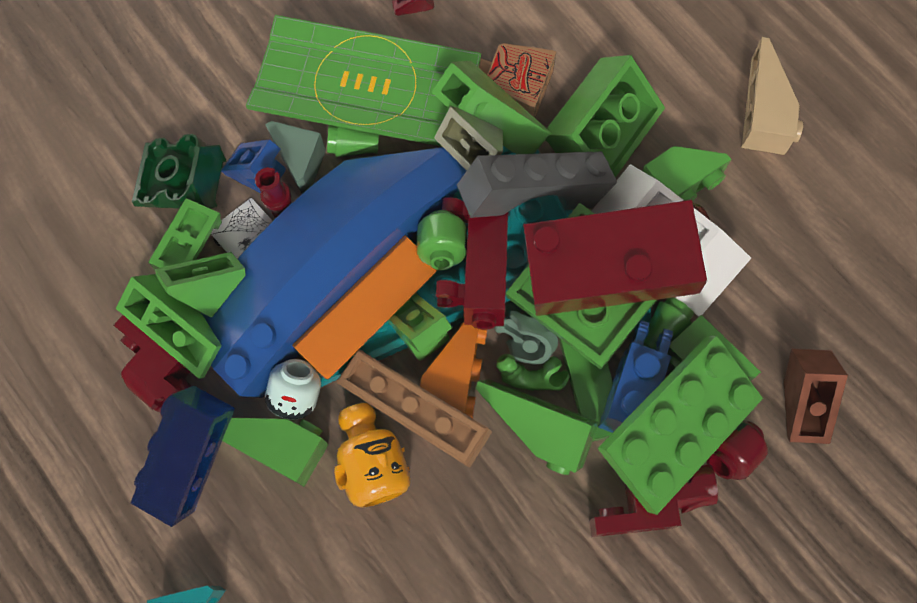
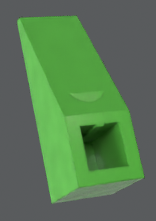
M472 61L451 62L431 92L448 108L450 106L457 107L502 129L503 146L516 155L535 154L551 133Z

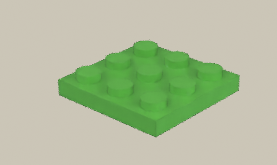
M579 203L568 218L595 213ZM529 265L506 292L508 299L600 370L656 302V300L536 316Z

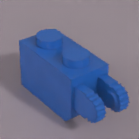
M640 320L636 326L631 344L625 350L619 362L598 428L613 433L665 379L671 356L667 355L673 331L664 328L657 338L654 350L643 346L644 340L648 335L649 323Z

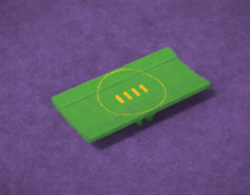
M275 15L270 40L255 87L252 89L246 103V108L441 146L434 137L449 108L431 92L451 62L472 61L479 67L481 53Z

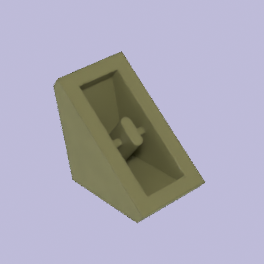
M450 106L434 137L466 170H468L477 156L501 155L503 152L502 129L453 106Z

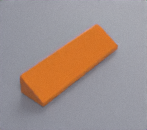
M404 235L292 346L325 379L331 378L437 270L419 259L416 245Z

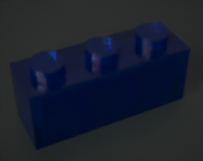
M191 386L171 394L162 405L160 413L163 417L159 428L148 443L147 450L149 454L145 465L135 478L134 485L136 489L131 504L170 527H173L194 513L235 408L196 386Z

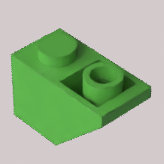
M673 146L644 165L642 171L660 181L684 201L692 200L693 202L697 197L696 193L705 187L711 190L725 179L724 171L731 158L725 153Z

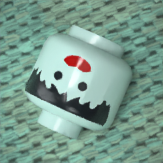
M290 359L276 365L269 374L265 392V403L268 409L275 415L288 420L302 419L310 415L316 407L321 389V378L318 372L308 362L299 359Z

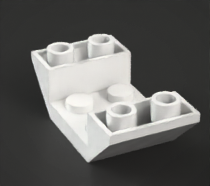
M630 164L617 179L614 187L598 202L592 212L598 214L684 200L660 181ZM694 208L707 283L700 294L675 298L686 304L699 317L710 307L749 262L751 257L721 228Z

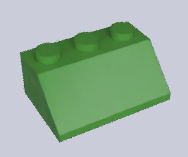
M632 55L600 58L547 129L551 133L546 138V141L555 153L603 152L614 177H616L665 107Z

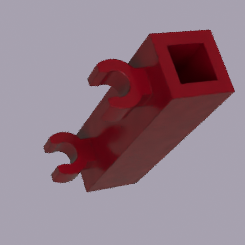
M443 198L442 210L452 212L461 218L464 223H468L465 284H458L451 280L437 281V306L451 308L463 305L464 325H472L477 329L488 330L496 326H504L508 212L500 216L470 218L464 201L457 198Z

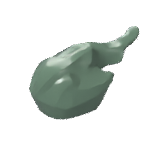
M510 311V316L504 318V326H496L494 328L496 333H506L513 337L511 340L506 341L510 354L519 362L542 364L551 357L558 346L557 336L528 314Z

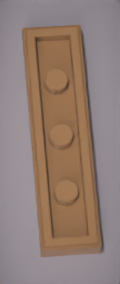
M361 350L355 353L336 382L469 468L492 433L486 426Z

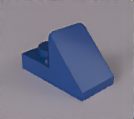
M269 139L240 143L221 172L261 193L259 187L255 184V176L258 171L267 167L273 168L275 173H279L281 179L286 168L275 159L281 148Z

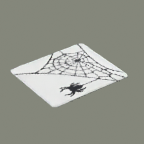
M250 198L222 219L219 229H213L211 235L227 253L232 252L238 259L273 221Z

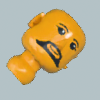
M369 403L349 406L340 411L338 417L339 426L347 433L349 440L342 443L338 448L336 456L337 466L334 468L335 480L340 490L345 489L349 501L354 506L360 508L378 505L402 495L407 491L411 480L410 469L407 467L403 455L405 449L401 448L399 440L390 430H376L374 424L376 412Z

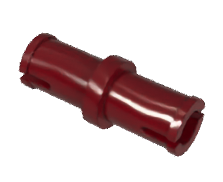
M267 167L258 171L255 176V184L261 191V201L266 208L272 211L274 218L278 217L292 203L291 191L281 181L279 173H275V169Z

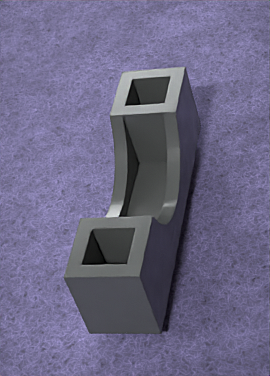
M603 152L477 156L457 186L470 218L504 215L528 200L547 195H557L564 210H574L579 203L586 208H593L614 187L617 181Z

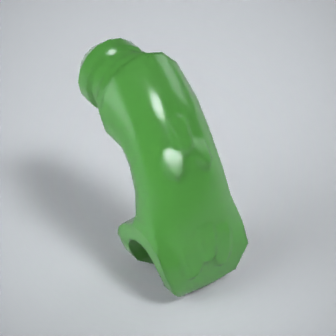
M510 354L501 355L496 363L497 369L501 372L502 382L516 388L531 391L561 390L567 385L569 379L567 371L558 372L562 362L555 356L550 357L544 363L543 369L532 371L527 370L523 365L516 362L515 358Z

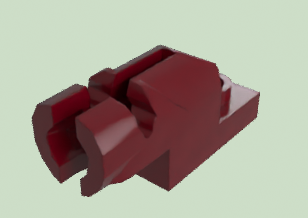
M122 315L113 326L124 334L120 341L136 353L121 372L126 386L148 407L160 412L161 417L179 431H185L193 424L196 417L201 415L206 405V402L199 397L185 379L190 371Z
M702 465L657 515L647 512L625 484L629 514H624V507L599 509V517L589 520L591 537L665 530L682 526L679 509H681V514L703 506L717 504L718 487L712 465Z

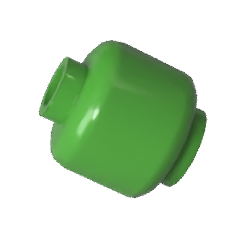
M446 210L434 211L424 217L419 222L417 228L416 252L419 259L436 270L450 269L464 260L467 253V228L464 221Z

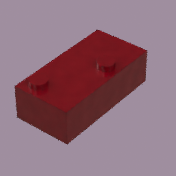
M692 200L523 224L536 316L700 294L707 283Z

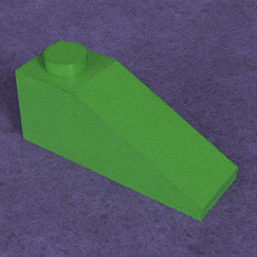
M156 274L131 277L116 309L197 378H204L222 345L202 313L168 295Z
M490 379L477 382L475 389L536 457L547 461V468L560 474L569 475L570 471L576 473L584 467L599 424L598 421Z
M196 417L193 425L303 487H305L329 445L320 437L323 430L304 419L301 420L299 425L288 419Z

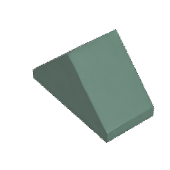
M274 121L266 123L265 125L273 142L281 148L279 153L301 194H303L314 184L326 152L321 134Z

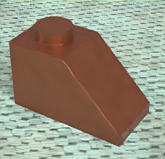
M791 348L784 379L787 438L789 442L831 443L848 374L832 350Z

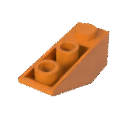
M463 323L422 375L420 387L473 419L476 397L470 396L472 381L478 382L480 380L482 359L476 358L478 344L485 345L488 330L477 329L472 325H464Z

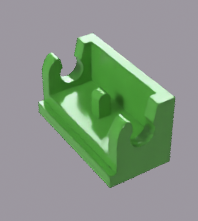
M186 198L148 263L155 270L196 260L213 229H219L222 224L220 213Z

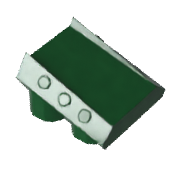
M194 134L183 135L176 143H171L165 138H157L152 142H145L132 198L133 205L135 207L180 209L187 198L210 209L217 207L215 199L222 164L226 162L220 145L206 144Z

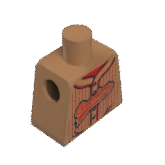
M503 43L498 46L492 62L481 58L479 68L536 119L554 72L557 51Z

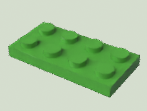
M706 336L597 449L646 511L657 515L760 403L763 397L718 336Z

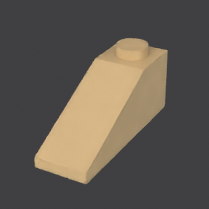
M762 37L751 60L741 148L785 155L792 143H797L802 134L803 121L798 120L800 105L770 38Z

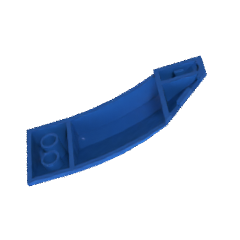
M444 147L345 160L318 180L291 203L239 256L238 260L245 268L246 276L211 318L202 313L222 345L211 364L212 368L239 396L263 398L271 370L276 365L290 359H295L299 355L292 345L404 235L411 239L417 234L418 224L424 217L434 211L442 210L443 198H452L459 190L457 184L467 170Z

